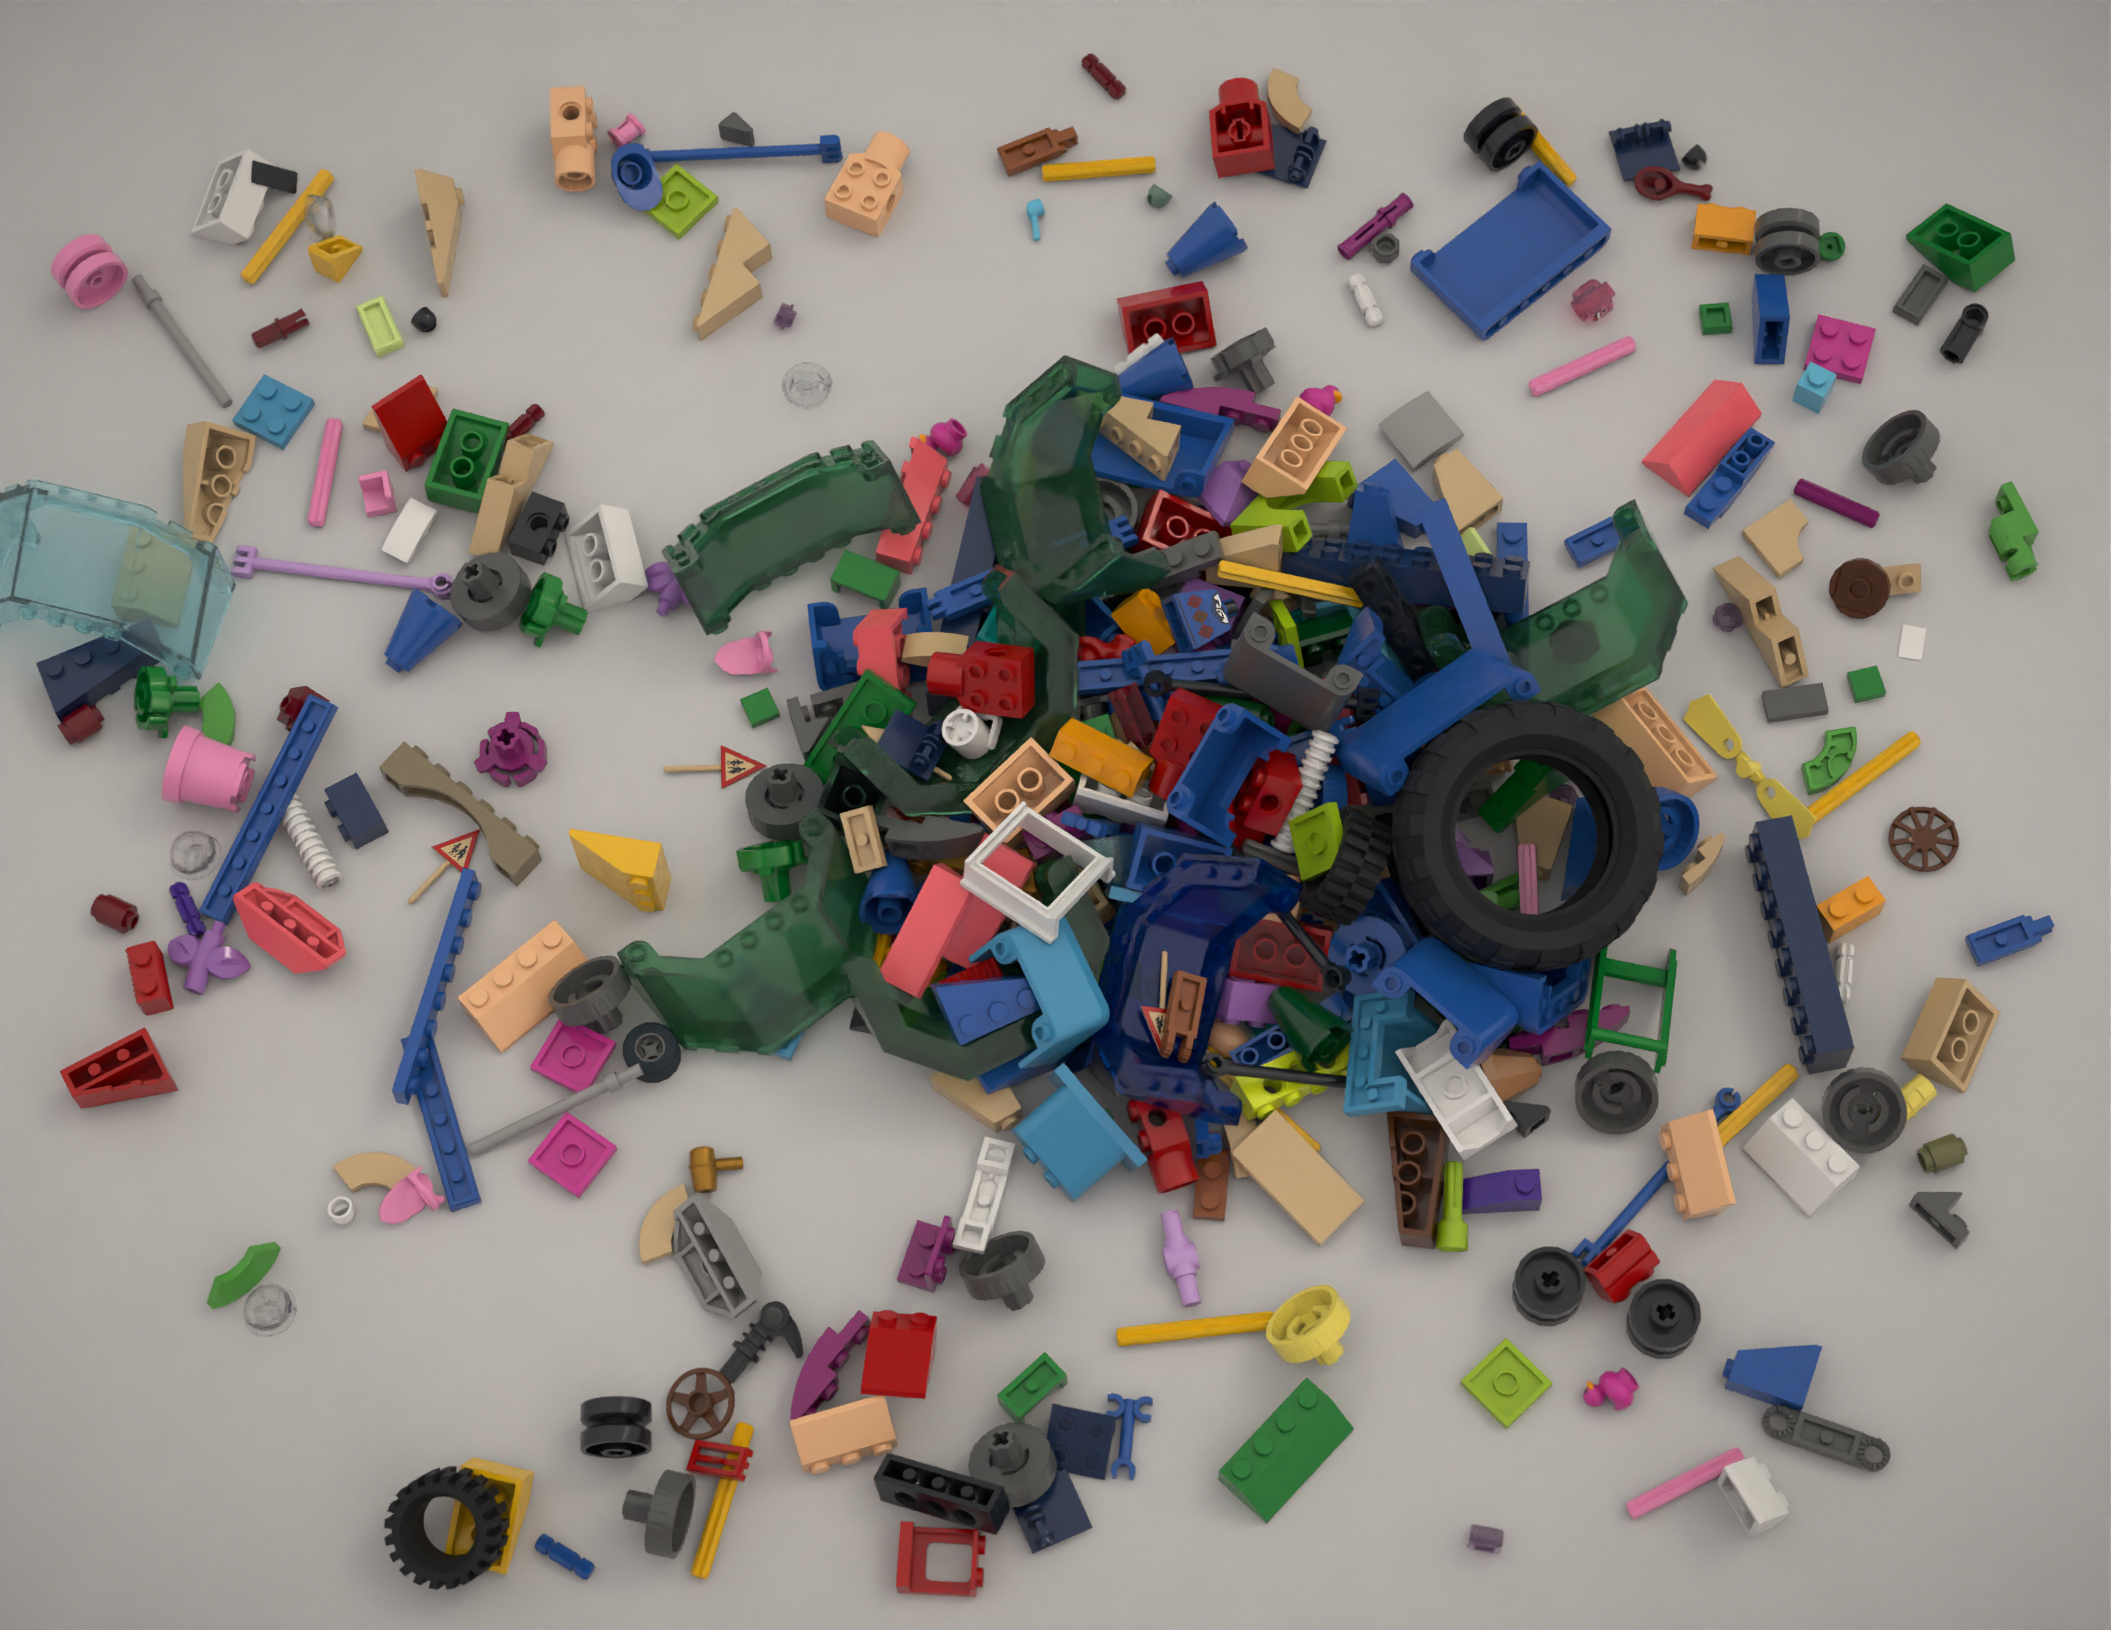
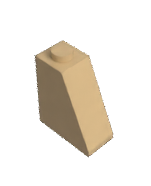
M1457 448L1449 454L1447 452L1443 453L1435 460L1432 479L1439 500L1446 498L1460 535L1468 527L1478 529L1501 512L1503 497Z
M1275 524L1220 538L1225 561L1282 572L1283 525ZM1218 564L1201 570L1206 571V582L1211 584L1262 588L1217 577Z
M1547 796L1533 804L1513 822L1517 861L1518 845L1535 844L1538 881L1542 879L1549 881L1574 806Z
M965 1057L930 1076L931 1086L935 1092L995 1133L1002 1129L1008 1131L1020 1123V1119L1023 1118L1022 1107L1010 1087L987 1095Z

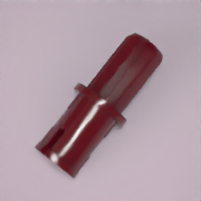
M299 309L280 320L275 318L273 323L253 332L251 337L255 346L262 348L281 338L286 340L287 335L310 326L308 318L296 322V320L306 316L305 312Z

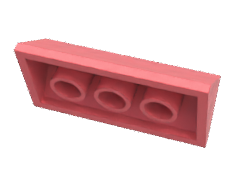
M1714 380L1646 455L1641 463L1689 497L1729 453L1746 431L1756 423L1762 413L1741 382Z
M985 833V835H984V837L982 838V840H981L979 846H980V845L983 843V841L989 836V834ZM1001 843L982 863L1021 890L1036 865L1035 862L1004 843ZM973 895L942 957L966 969L981 963H970L968 957L997 935L1007 916L976 895Z
M943 863L933 865L877 977L921 999L974 895L960 886V881L964 878Z

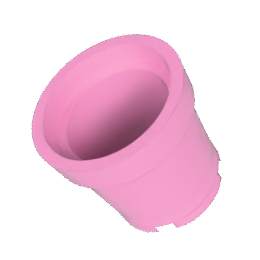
M185 725L175 740L167 762L162 784L163 801L183 804L187 801L238 813L241 808L236 805L239 801L245 803L253 781L255 770L249 768L250 761L256 762V755L206 737L203 731Z

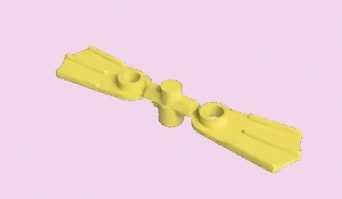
M1707 694L1699 699L1690 701L1688 711L1683 720L1720 756L1726 759L1735 758L1737 775L1741 778L1749 777L1758 786L1756 791L1757 798L1771 819L1792 815L1798 839L1809 837L1817 818L1777 780L1765 779V775L1761 772V764L1758 761H1752L1744 751L1741 752L1742 740L1713 697ZM1729 739H1731L1734 743V747L1732 750L1728 749L1727 747V741ZM1769 787L1775 790L1773 798L1768 795Z

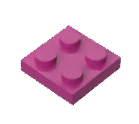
M1818 314L1803 370H1806L1811 361L1837 374L1836 378L1861 384L1876 329Z
M559 1019L530 1068L531 1071L577 1093L594 1085L617 1045L615 1041L583 1025L568 1027Z
M566 1111L528 1159V1162L535 1169L579 1199L615 1154L617 1147Z

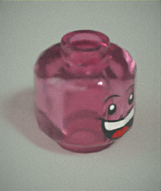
M1590 279L1573 291V301L1570 304L1583 322L1585 320L1597 322L1613 310L1614 302L1612 297L1615 296V292L1606 281L1601 284L1596 279Z

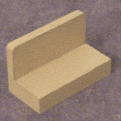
M865 806L840 813L855 874L871 872L874 869L887 866L873 806Z

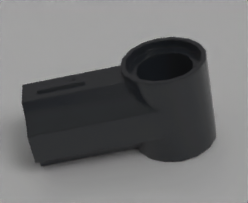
M1971 303L1963 309L1961 317L1940 349V353L1946 360L1954 364L1963 363L1977 339L1983 334L1989 316L1984 306ZM1967 319H1974L1979 324H1971Z

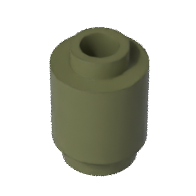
M1953 1133L1924 1143L1923 1148L1917 1150L1918 1160L1924 1172L1930 1173L1933 1171L1935 1174L1964 1163V1156L1968 1154L1963 1139L1961 1137L1956 1138Z

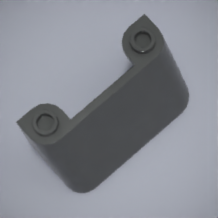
M1253 612L1224 664L1223 676L1230 685L1311 731H1328L1336 722L1364 674L1345 664L1333 667L1324 680L1269 649L1275 638V628L1268 619Z

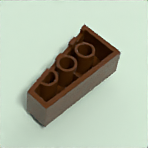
M1405 1111L1386 1112L1398 1231L1401 1244L1403 1246L1434 1249L1436 1224L1438 1223L1444 1184V1164L1447 1162L1450 1138L1435 1115Z

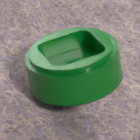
M1827 232L1820 235L1818 240L1820 244V260L1833 262L1839 259L1845 252V242L1841 235L1835 232Z

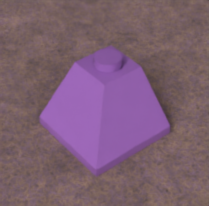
M1224 461L1214 469L1202 494L1196 497L1222 527H1230V524L1259 495V493L1254 492L1250 487L1241 482L1252 465L1248 461Z

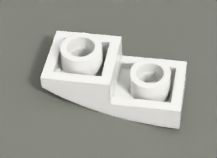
M410 498L397 518L381 550L410 564L422 537H426L438 510L414 498Z

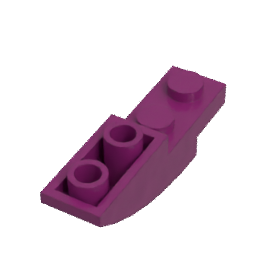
M1193 388L1188 391H1178L1163 395L1160 400L1162 403L1235 419L1234 425L1250 426L1263 433L1273 432L1279 424L1281 409L1255 403V392L1235 388Z
M1610 1004L1604 1006L1599 1013L1598 1028L1618 1032L1628 1022L1630 1015L1629 1005L1620 1007L1619 1004ZM1588 1009L1576 1010L1571 1015H1568L1565 1028L1563 1029L1560 1026H1552L1541 1035L1531 1034L1527 1031L1517 1032L1508 1038L1506 1049L1530 1053L1532 1056L1539 1055L1542 1066L1559 1063L1585 1053L1583 1049ZM1596 1040L1594 1048L1603 1042Z
M858 1310L839 1334L828 1326L817 1340L803 1365L795 1386L790 1420L818 1413L816 1409L822 1402H829L839 1390L837 1386L839 1379L833 1370L835 1368L837 1370L841 1369L850 1357L849 1351L855 1344L861 1345L868 1338L870 1319L862 1311Z

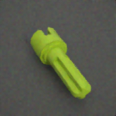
M1449 1161L1444 1164L1443 1220L1436 1224V1249L1444 1252L1468 1251V1224L1462 1220L1463 1164L1458 1161Z

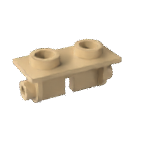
M1921 563L1882 567L1888 574L1891 583L1890 595L1921 592Z

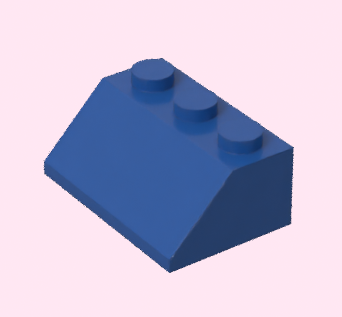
M1137 821L1129 848L1125 887L1217 909L1233 849L1231 847L1227 848L1213 839Z

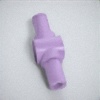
M1178 1209L1165 1211L1160 1214L1166 1238L1164 1242L1165 1248H1162L1168 1276L1172 1275L1173 1280L1177 1282L1183 1307H1192L1201 1303L1195 1278L1198 1274L1197 1269H1200L1194 1241H1189V1237L1184 1234Z

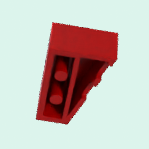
M145 1027L60 1071L71 1096L81 1109L179 1091L153 1038Z

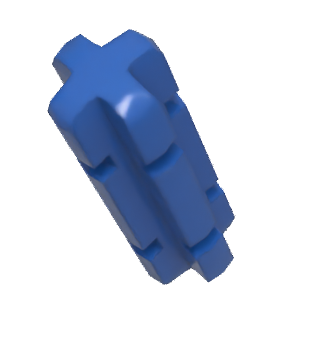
M542 1534L535 1543L534 1547L538 1552L545 1556L548 1554L551 1560L569 1571L574 1570V1573L584 1580H587L594 1571L595 1566L591 1561L586 1558L581 1559L579 1554L559 1542L555 1543L554 1539L546 1534Z

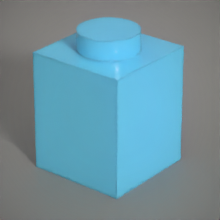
M1810 361L1796 385L1792 401L1819 414L1833 390L1837 374Z

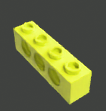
M1350 1042L1343 1052L1328 1064L1329 1069L1322 1068L1318 1064L1316 1066L1320 1070L1315 1072L1347 1076ZM1294 1051L1261 1065L1307 1071L1302 1067ZM1237 1076L1233 1081L1230 1092L1249 1122L1255 1118L1260 1120L1266 1119L1277 1108L1286 1105V1107L1294 1106L1303 1099V1096L1309 1093H1313V1095L1320 1094L1328 1087ZM1264 1087H1272L1276 1090L1277 1093H1269L1264 1089Z

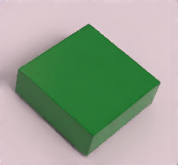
M1729 302L1699 305L1702 335L1732 333L1733 326Z
M1877 666L1847 673L1846 677L1855 703L1885 697L1886 690Z
M768 687L740 699L752 728L780 717Z

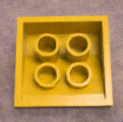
M576 829L569 830V837L582 870L631 905L636 906L639 910L644 912L664 911L672 877L661 843Z

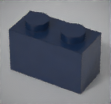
M357 772L324 789L329 799L324 802L332 818L339 817L342 824L337 826L344 841L348 842L351 840L356 850L389 833L384 820Z

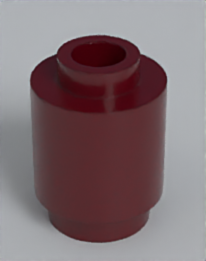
M85 703L62 718L63 722L57 725V727L70 745L76 742L80 744L101 730L103 726L100 722L105 719L95 705L89 707Z
M100 894L97 896L90 911L91 916L95 917L96 922L122 934L133 930L139 921L137 906L111 894Z

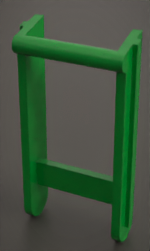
M1607 946L1595 955L1583 1049L1585 1050V1058L1591 1059L1596 1040L1656 1052L1654 1073L1660 1074L1661 1067L1665 1066L1667 1061L1677 970V950L1669 949L1664 970L1606 958ZM1604 976L1663 988L1657 1040L1598 1028Z

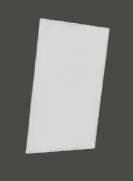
M1903 624L1898 657L1922 661L1927 628Z

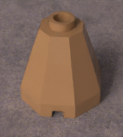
M1497 1048L1486 1062L1479 1064L1502 1102L1512 1101L1531 1090L1539 1083V1078L1542 1077L1540 1062L1537 1059L1535 1060L1530 1053Z

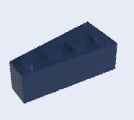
M146 618L37 662L36 665L55 714L62 723V718L85 703L92 707L109 693L113 695L120 690V686L129 679H136L141 666H155L164 660L167 655L151 619Z

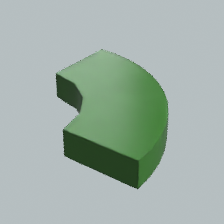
M218 682L200 698L199 708L203 712L204 718L202 731L206 737L231 746L235 735V709L228 693Z
M1856 726L1825 731L1822 752L1813 760L1802 763L1801 770L1807 795L1816 794L1830 788L1847 772L1854 758L1857 746Z
M276 1242L249 1246L244 1257L235 1267L215 1277L207 1304L212 1309L220 1308L248 1293L271 1269L281 1247Z

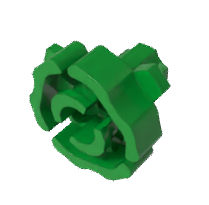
M546 572L539 576L535 586L532 588L529 602L521 616L519 629L522 630L521 633L535 638L533 644L539 648L547 632L553 626L579 635L588 615L585 609L567 602L568 596L564 595V591H562L563 582L561 578Z
M141 666L137 674L134 690V710L138 711L135 718L138 728L142 730H158V738H168V720L171 713H197L200 703V692L197 686H177L176 676L170 675L167 677L164 667Z
M803 840L776 841V844H774V841H769L736 850L738 866L741 872L751 871L752 874H759L761 876L765 902L790 899L792 893L788 869L798 865L813 863L811 856H805Z

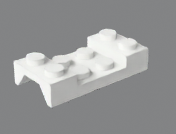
M1445 1019L1436 1034L1415 1047L1400 1048L1395 1053L1463 1160H1466L1518 1125L1480 1066L1477 1065L1467 1070L1451 1055L1449 1049L1450 1041L1457 1030L1452 1022Z

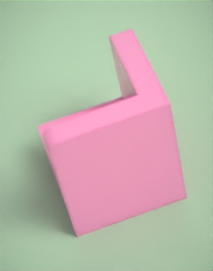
M387 470L358 476L368 518L397 512L394 489Z

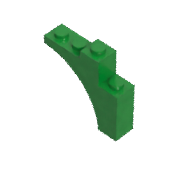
M1520 760L1513 767L1515 772L1477 812L1495 833H1502L1533 804L1554 789L1570 781V779L1545 764Z

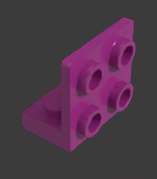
M944 1216L941 1227L917 1220L897 1277L899 1283L932 1293L935 1292L937 1284H943L947 1273V1267L944 1266L947 1254L952 1256L955 1250L953 1248L956 1228H953L950 1216Z

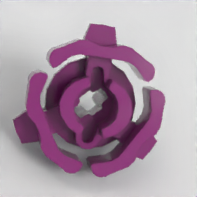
M506 712L505 722H501L488 729L490 743L488 739L481 740L480 757L474 761V764L480 774L488 772L494 782L505 788L509 787L512 783L509 776L498 773L495 769L500 768L506 772L513 773L522 770L526 766L527 769L523 773L513 775L516 786L523 787L534 781L537 773H542L548 763L547 746L545 741L541 739L536 727L521 721L519 712ZM532 738L538 744L537 754H534V744Z

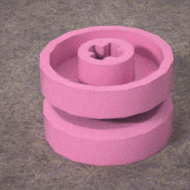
M97 234L84 235L67 244L56 255L51 266V274L62 289H65L73 303L82 309L97 307L113 298L123 287L128 274L123 261L118 255L113 253L105 239Z

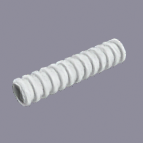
M1314 730L1312 732L1314 738L1308 742L1311 746L1305 750L1307 756L1302 758L1303 767L1298 768L1303 787L1277 837L1270 842L1274 848L1289 854L1295 853L1288 821L1308 812L1310 808L1314 807L1315 804L1312 801L1317 799L1318 794L1316 791L1322 787L1319 783L1325 779L1323 773L1328 771L1326 765L1327 762L1330 763L1332 760L1330 754L1335 753L1334 744L1339 742L1336 736L1324 731Z
M295 792L282 818V824L287 828L286 831L291 836V841L295 843L296 850L300 851L299 855L304 859L303 862L308 867V872L312 874V879L316 882L317 888L320 890L330 889L340 882L342 874L338 871L337 865L333 863L334 860L329 855V850L325 848L324 841L321 840L316 827L312 825L313 822L308 817V812L304 810V805L300 802V798Z

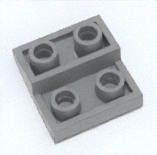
M1429 391L1412 399L1378 425L1416 471L1438 452L1443 454L1464 436L1463 432Z

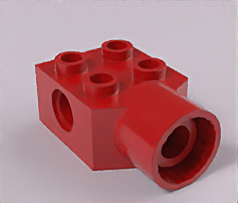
M1233 78L1223 82L1218 89L1219 105L1209 111L1212 156L1218 178L1275 169L1271 119L1266 102L1259 100L1258 85L1248 78Z
M975 641L963 654L936 651L931 656L927 668L928 691L934 695L957 697L963 709H969L974 713L1022 719L1035 706L1034 648Z
M1181 687L1170 695L1149 750L1151 755L1157 760L1148 784V788L1155 795L1168 800L1169 794L1177 784L1218 710L1223 707L1222 705Z
M1274 750L1267 754L1270 756L1268 761L1259 757L1255 761L1234 798L1235 834L1237 836L1233 843L1239 850L1243 841L1247 838L1262 844L1267 834L1277 837L1303 787L1295 754Z
M1169 1080L1132 1091L1126 1110L1131 1123H1137L1140 1131L1136 1138L1141 1152L1148 1153L1146 1157L1148 1159L1147 1164L1158 1194L1171 1192L1199 1181L1200 1177L1193 1160L1190 1140ZM1157 1115L1162 1118L1164 1124L1162 1126H1153L1149 1122L1148 1117Z

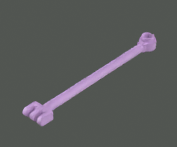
M243 545L237 546L236 553L241 556H235L233 561L234 565L240 567H232L230 573L235 577L252 579L254 569L411 589L417 588L419 590H427L428 593H433L436 598L441 600L451 597L450 591L452 587L450 585L452 586L453 583L451 576L445 573H440L427 579L258 558L256 547ZM442 581H446V582H447V583H446L444 586H442V587H438V586H437V584H438L439 582H442Z

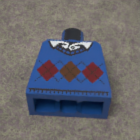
M1216 589L1177 593L1160 602L1179 653L1192 652L1231 630L1229 618L1238 615L1236 602L1233 599L1221 601Z

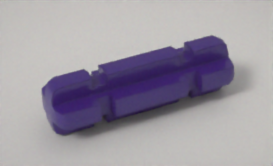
M181 881L176 882L169 887L172 899H176L174 902L183 923H187L185 928L188 934L199 938L206 931L203 920L199 921L201 916L192 896H188L190 892L187 885Z

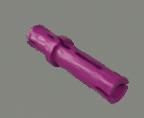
M1401 193L1386 207H1380L1372 219L1338 245L1339 253L1346 260H1350L1385 229L1394 227L1396 220L1413 208L1412 200L1405 193Z

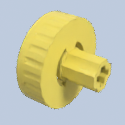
M1328 1285L1312 1286L1290 1297L1275 1311L1267 1324L1266 1338L1285 1362L1302 1363L1315 1358L1320 1365L1329 1366L1337 1362L1344 1353L1339 1338L1342 1337L1349 1326L1351 1312L1333 1287Z

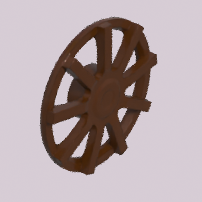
M1910 807L1894 819L1889 830V846L1893 855L1901 864L1915 871L1931 872L1945 867L1954 858L1959 846V837L1955 823L1935 807ZM1916 813L1929 814L1925 826L1921 825ZM1910 815L1916 828L1912 829L1900 821ZM1934 816L1945 823L1936 829H1931ZM1898 828L1910 834V837L1894 840L1895 829ZM1949 829L1953 840L1938 838L1937 835ZM1911 844V850L1902 858L1895 846ZM1936 844L1952 847L1948 857L1936 847ZM1932 851L1940 859L1941 863L1928 867V852ZM1916 852L1922 853V867L1908 862Z

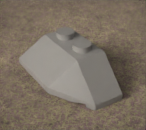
M700 1193L693 1194L674 1210V1220H676L674 1228V1256L703 1309L726 1315L730 1318H737L758 1301L761 1271L733 1220Z

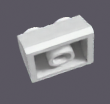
M1754 1456L1725 1466L1717 1480V1485L1751 1539L1783 1522L1789 1514L1787 1510L1789 1504L1781 1491L1776 1492L1769 1482L1771 1475L1762 1462L1758 1464Z

